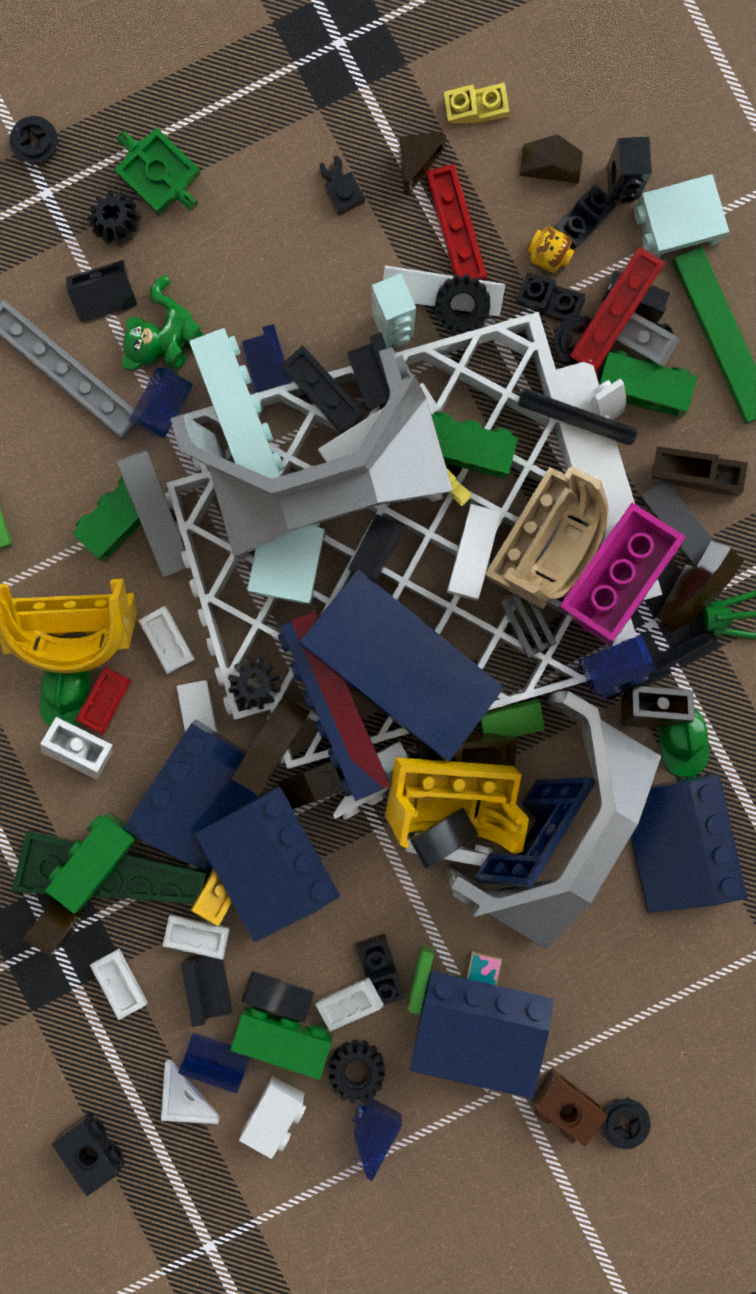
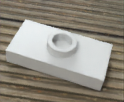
M163 606L138 620L167 674L195 660L167 606Z
M171 914L168 918L162 946L223 960L231 927L215 926L209 922Z
M119 948L90 964L118 1020L147 1005L148 1002Z
M368 977L320 999L315 1005L331 1032L380 1010L384 1004Z

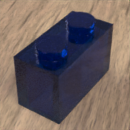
M156 368L128 422L153 437L165 438L172 425L170 418L177 416L193 384L168 368Z
M642 635L634 636L578 660L592 694L599 695L602 693L603 698L620 692L619 686L629 681L634 686L649 680L648 673L657 670Z

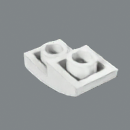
M621 378L613 384L607 380L594 389L596 395H594L589 403L597 415L603 417L608 415L609 419L613 420L624 412L626 407V391Z

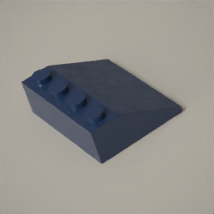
M197 719L194 720L123 829L150 846L207 872L211 864L194 833L256 797V793L231 779L247 751Z
M707 773L652 785L639 823L631 835L647 912L654 913L715 906L748 899L720 775Z
M280 787L271 788L194 833L254 943L316 912L340 897L339 892Z
M431 971L421 1014L419 1015L409 1071L534 1099L549 1035L554 999Z

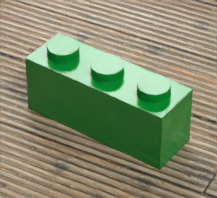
M614 351L608 352L604 358L598 383L601 385L609 380L613 384L621 378L625 386L627 404L682 418L689 410L698 376L689 374L690 371L685 368L673 367L670 369L660 366L651 359H643L641 361L631 358V355L627 352Z
M443 412L431 414L445 464L501 479L507 478L518 437L512 436L511 431L502 428H494V431L481 428V423L473 420H464L463 423L451 420L452 416Z
M122 477L118 481L119 486L112 493H105L98 500V507L90 515H83L76 522V529L72 532L97 559L106 562L141 526Z
M113 813L104 815V817L98 815L87 828L90 834L84 842L78 840L69 850L67 855L71 858L63 867L59 864L50 874L48 880L51 883L45 891L73 914L77 913L85 906L138 837L123 829L126 824Z
M245 1006L230 1051L320 1080L333 1035L329 1034L326 1028L319 1025L307 1027L298 1024L299 1021L284 1016L276 1017L270 1015L269 1011L255 1006H251V1008Z

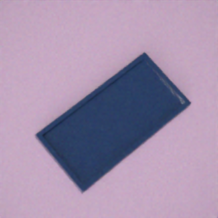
M359 569L298 643L445 762H450L504 689L501 684Z

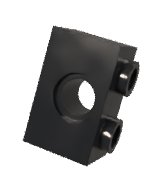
M650 137L618 138L607 164L609 197L612 200H618L619 203H630L639 199L652 174Z
M88 1112L61 1131L52 1142V1146L86 1196L117 1176L125 1163L120 1148L110 1142L106 1136L103 1123L100 1119L94 1118L91 1112ZM85 1147L95 1149L97 1156L88 1155Z

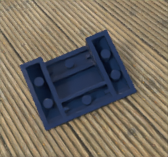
M592 777L537 779L521 803L537 818L525 838L523 852L515 855L489 853L475 875L474 880L478 883L532 888L596 781Z

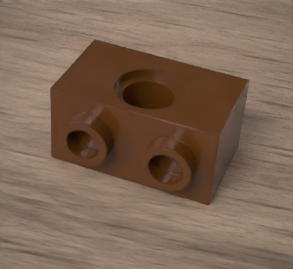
M554 1069L550 1071L536 1090L534 1099H531L535 1108L534 1113L547 1124H550L552 1121L560 1127L559 1132L572 1143H575L577 1140L585 1147L608 1117L601 1104ZM564 1105H574V1109L570 1114L563 1115L560 1113Z

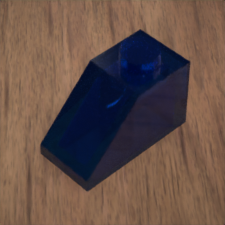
M368 1097L365 1105L361 1103L358 1105L352 1122L355 1123L354 1137L366 1178L373 1181L402 1126V1114Z

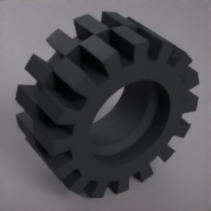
M457 274L451 280L448 278L444 285L440 286L436 295L435 312H437V319L439 322H442L444 329L450 328L453 334H456V331L463 334L467 331L476 330L478 326L482 327L485 324V319H488L490 295L486 290L485 284L479 282V278H470V274H464V277H459V274ZM465 293L473 298L475 306L468 315L461 316L452 310L451 301L457 294Z
M357 1039L353 1040L351 1044L345 1042L342 1044V1048L338 1047L335 1050L334 1056L330 1060L328 1073L330 1085H333L334 1093L337 1094L339 1092L342 1100L345 1101L347 1097L350 1098V1103L355 1104L356 1099H360L361 1103H364L367 1097L370 1096L372 1099L376 1096V1091H380L382 1088L385 1067L381 1053L378 1054L377 1048L374 1045L370 1047L368 1042L364 1040L363 1044L358 1043ZM353 1060L363 1061L368 1066L369 1074L361 1082H353L345 1075L346 1065Z

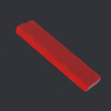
M455 164L426 171L425 177L453 274H459V277H464V274H470V278L474 279V277H477L479 280L487 281L486 270Z
M640 246L637 248L571 352V358L579 363L585 362L593 365L595 372L597 371L663 268L664 261Z

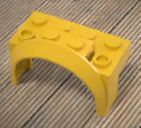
M112 579L110 581L112 594L12 598L9 585L0 584V644L3 654H13L30 666L54 673H79L94 669L108 661L117 650L129 649L137 617L134 593H126L124 579ZM69 632H83L92 635L70 639L53 637L47 634L63 635ZM40 637L37 650L35 651L33 650L36 639Z
M394 758L385 818L392 827L399 844L404 848H409L408 833L424 831L428 827L439 823L455 810L464 808L478 833L477 837L498 843L511 853L518 854L523 852L529 822L527 815L516 804L522 774L514 766ZM477 800H481L478 817H474Z

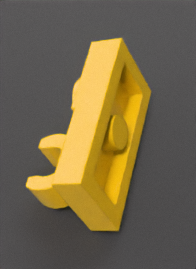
M214 869L190 911L213 925L219 926L232 902Z

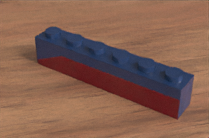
M313 611L281 625L282 633L277 636L284 652L291 651L295 662L291 663L290 666L296 680L303 679L307 691L303 692V696L309 710L315 708L320 720L315 721L321 738L328 737L332 749L328 750L334 768L340 766L345 778L340 779L345 794L347 797L353 795L356 802L391 785L347 683L298 644L318 619L316 612Z

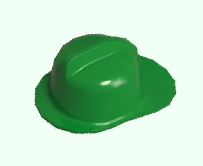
M45 671L42 679L39 707L40 714L48 726L52 725L56 717L76 727L81 724L75 720L90 694L91 675L89 671L79 673Z
M694 708L693 722L658 727L661 756L664 765L671 773L679 777H691L699 774L706 767L710 755L708 732L704 718L696 708Z

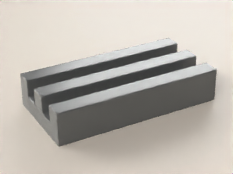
M513 595L501 601L500 605L526 657L529 658L557 644L538 606L526 600L547 641L545 643H542L520 600L522 598ZM512 603L516 605L536 645L533 649H531L510 607Z

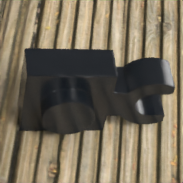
M336 155L333 157L336 169L329 171L325 168L324 163H321L320 173L325 180L330 181L325 184V191L339 216L365 203V197L352 172L345 175L342 174V161Z

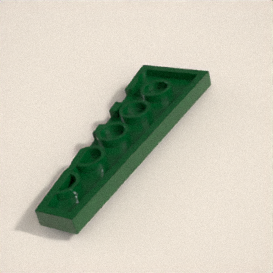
M32 830L26 831L12 891L48 894L45 891L51 883L48 877L59 864L63 867L71 858L67 854L77 841ZM126 853L93 896H99V898L115 897L130 898V900H155L194 904L205 885L208 872Z

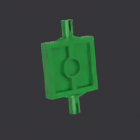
M157 127L146 138L138 142L125 130L121 132L122 136L118 134L117 141L128 152L125 159L114 170L158 216L171 203L177 200L189 211L194 210L193 206L197 207L198 201L187 192V189L201 174L200 169Z

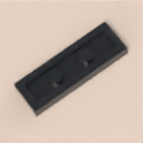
M303 345L280 365L285 374L340 434L352 428L365 416L363 410Z

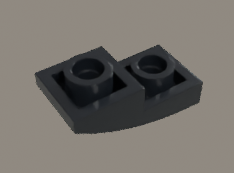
M595 184L577 201L574 208L554 228L571 237L570 249L575 251L608 217L617 204Z
M527 272L516 301L535 312H539V314L561 322V320L567 319L572 315H579L586 298L583 293L557 286L555 280Z
M460 808L439 823L425 829L411 839L410 842L424 867L428 868L468 843L478 833L464 808Z
M385 934L357 942L356 949L365 976L370 978L383 1004L386 1005L404 999L403 989Z
M252 971L241 1001L305 1023L315 992L284 982L278 978Z

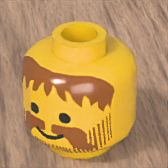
M548 226L543 231L537 230L527 252L531 254L530 260L532 264L550 273H555L559 270L560 266L567 268L575 251L570 249L572 239L569 235Z

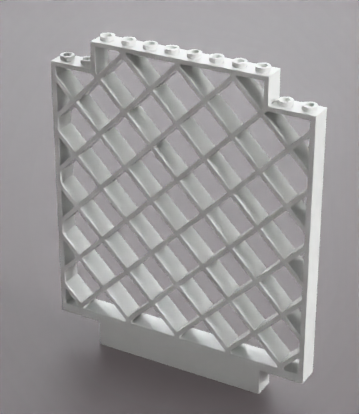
M539 312L396 353L397 357L403 355L405 363L408 365L424 360L451 375L447 386L437 402L440 408L439 412L443 410L458 380H461L499 401L484 429H492L505 405L546 426L528 461L514 454L511 467L521 473L502 508L469 491L472 496L467 503L501 512L497 529L501 522L511 527H514L518 517L507 511L526 476L541 482L546 474V471L533 465L552 429H555L566 469L568 470L572 466L602 481L609 507L608 524L602 544L632 502L635 504L615 440L518 405L520 396L512 393L529 360L533 358L544 396L595 413L589 403L594 395H596L594 389L599 386L593 365L581 362L556 370ZM525 331L528 340L520 337L516 333ZM496 340L524 356L506 389L466 368L478 344ZM467 348L459 363L443 355ZM351 366L328 372L338 384L350 381L357 383ZM294 382L256 393L262 410L267 405L283 402L307 415L287 452L269 443L272 453L279 452L285 469L279 471L280 475H287L291 467L299 471L312 467L296 457L316 421L336 432L338 431L314 404L312 406L297 398L304 395V393ZM385 405L372 409L369 416L384 408ZM214 406L185 414V416L200 425L210 422L222 428ZM228 447L225 452L226 459L234 463L232 453ZM192 458L196 471L201 470L202 473L167 482L169 492L164 493L169 509H174L177 521L174 522L180 538L184 542L186 550L181 551V555L186 569L191 568L194 577V579L190 580L192 593L195 598H200L202 609H198L199 618L203 627L208 626L211 638L206 639L210 655H216L219 667L215 668L216 677L220 686L225 685L227 697L223 698L225 709L228 715L233 714L234 720L271 710L272 714L282 697L286 695L295 678L292 669H290L281 685V692L270 690L269 694L274 697L275 702L264 704V709L262 710L254 707L251 710L242 711L240 703L236 704L234 702L237 692L229 693L228 688L235 686L233 681L228 680V676L235 675L239 677L240 673L235 670L234 665H242L261 630L278 639L277 635L281 633L264 625L278 599L268 597L256 620L218 600L240 559L233 557L229 543L198 527L213 501L216 491L209 466ZM462 468L456 479L460 484H462L469 470ZM208 484L187 521L179 492ZM450 494L447 495L429 530L389 509L391 503L368 508L396 524L398 522L403 523L405 529L424 538L403 577L384 567L381 575L398 584L392 597L398 601L405 588L446 610L435 629V632L439 635L451 614L492 635L476 664L482 670L498 640L524 653L519 641L503 632L509 622L505 613L497 628L457 607L456 604L461 596L454 595L449 603L409 581L429 542L455 556L457 555L459 546L435 534L453 500ZM561 521L556 526L552 535L550 536L541 553L539 554L538 558L536 559V563L542 557V555L550 545L551 541L553 540L560 526ZM582 521L583 525L589 527L588 523ZM193 533L231 553L209 594L191 534ZM325 535L323 544L349 557L351 560L330 598L313 590V598L325 604L322 613L350 579L353 572L349 571L348 568L360 544L356 551ZM248 557L243 560L253 565L254 557ZM658 579L644 600L662 595ZM557 599L546 604L548 607L563 614L553 634L557 644L545 649L543 653L539 652L531 656L538 663L522 692L510 696L500 693L497 700L493 702L488 710L644 665L631 618L612 646L607 645L594 671L581 675L551 658L569 623L573 619L559 607L562 602ZM512 603L510 607L514 613L516 605ZM212 605H217L253 625L230 667ZM620 645L625 662L609 666ZM546 666L569 677L565 680L535 688ZM248 679L247 684L255 689L262 687V684L254 679ZM310 711L308 718L314 721L320 720L318 714ZM388 716L380 732L377 735L370 736L374 744L409 734V732L403 727L387 731L393 721ZM318 731L305 756L293 759L291 748L289 747L280 764L286 763L287 769L327 758L329 757L328 750L332 748L314 753L322 739Z

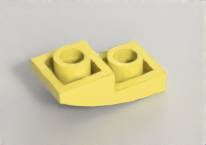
M505 82L476 90L472 84L444 92L449 124L478 123L510 117Z

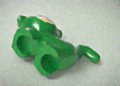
M163 275L156 279L149 289L152 302L168 310L164 326L159 329L155 324L144 322L141 318L129 317L126 321L127 331L123 341L125 354L122 358V367L128 371L138 370L144 365L153 364L163 355L166 364L177 372L185 365L187 360L182 354L184 344L192 349L189 341L204 336L200 331L201 327L193 320V316L187 308L179 305L173 298L162 295L161 291L170 285V278Z

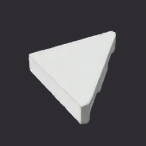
M166 1060L161 1121L218 1124L220 1121L219 1114L172 1060Z

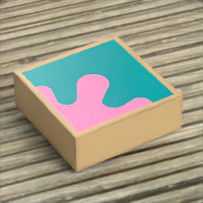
M471 950L466 979L497 986L502 957Z

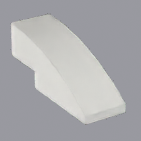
M470 504L447 593L475 601L479 599L501 512Z

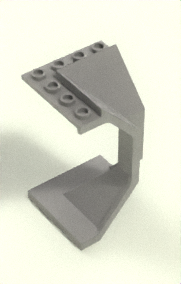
M393 347L379 351L390 389V396L360 448L351 455L281 477L268 478L228 461L219 436L184 414L170 418L179 451L209 466L233 557L238 559L252 557L253 550L295 530L370 507L419 498H428L431 502L443 499L442 494L453 491L427 398L416 377H413L412 372L409 370L408 364L405 363L403 355L397 357Z
M570 691L550 692L544 702L579 723L601 805L560 876L555 880L536 882L532 888L510 886L489 890L448 864L444 868L451 891L454 892L452 895L468 905L473 917L489 914L545 949L592 903L639 823L661 759L659 754L602 721L598 708Z

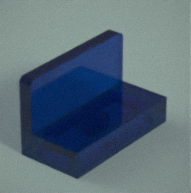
M274 324L262 327L264 335L242 342L256 393L291 383L290 378L280 368V365L285 360Z
M193 1033L178 1073L230 1092L238 1093L250 1057L230 1051L231 1045Z

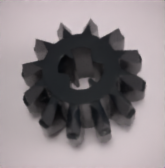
M108 190L107 198L105 199L96 195L98 205H89L92 215L88 217V223L93 227L92 232L98 238L102 237L104 243L108 245L114 239L116 244L121 246L122 238L124 237L132 241L133 237L130 231H139L140 227L137 221L141 218L139 211L135 210V202L131 198L127 199L121 191L114 197L113 193Z
M248 657L245 658L247 669H244L240 664L234 665L235 670L240 675L239 677L235 675L228 676V680L237 682V686L228 688L229 693L240 692L234 700L236 704L241 703L247 698L245 709L251 710L255 699L258 709L262 710L264 709L263 697L271 704L275 702L274 697L269 694L270 690L281 692V687L272 686V681L280 680L281 675L274 674L269 676V673L275 668L273 663L268 664L262 670L264 658L259 657L254 668L253 661ZM255 675H258L260 677L258 681H262V687L256 688L253 693L249 690L252 687L247 686L248 679H254Z

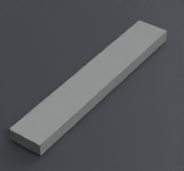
M2 300L0 303V336L121 439H124L142 419V416L6 300Z

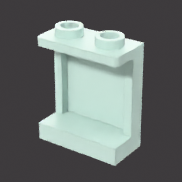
M713 174L642 193L634 207L636 222L638 225L641 224L644 233L642 237L643 247L657 258H660L664 253L708 242L709 246L720 244L729 233Z
M320 523L295 530L257 548L247 591L250 594L311 605L322 543L326 534L325 529L319 528Z

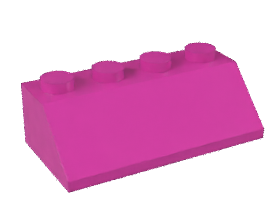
M632 502L559 607L582 628L611 647L676 554L686 536Z

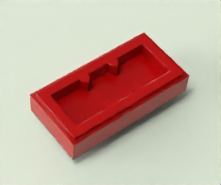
M104 666L75 721L101 735H105L133 680Z

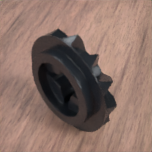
M28 116L19 120L12 128L9 138L13 153L21 162H27L32 166L34 163L39 162L45 164L46 159L50 156H55L56 146L59 145L54 126L48 120L39 116ZM30 132H32L33 135L37 137V139H40L38 141L39 149L34 148L33 145L30 144Z
M572 315L567 319L561 320V324L554 330L555 336L552 345L555 348L556 356L565 363L572 365L579 363L570 357L571 352L576 346L573 344L569 346V343L572 341L570 331L583 335L592 321L591 318L584 315Z
M629 1097L625 1099L614 1098L610 1105L604 1106L608 1117L601 1125L604 1137L611 1145L620 1149H632L645 1141L649 1134L651 1123L648 1112L640 1102ZM621 1112L627 1119H633L629 1122L630 1133L622 1125L617 1126L621 1122Z

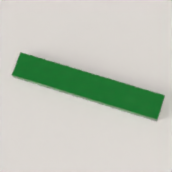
M701 246L675 257L672 263L744 423L748 424L756 420V365Z

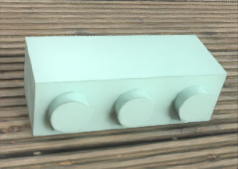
M402 273L372 285V316L379 333L383 335L387 348L390 346H394V348L402 347L411 341L410 338L414 337L416 306Z

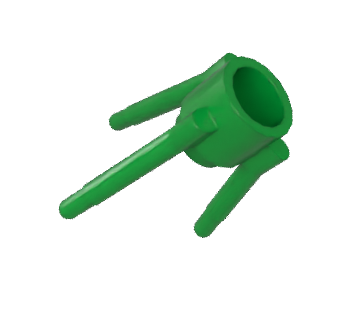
M756 590L726 600L712 602L710 607L703 610L705 630L712 631L713 635L756 639L755 632L727 628V626H732L735 619L756 617V611L732 613L731 608H725L726 606L756 597Z

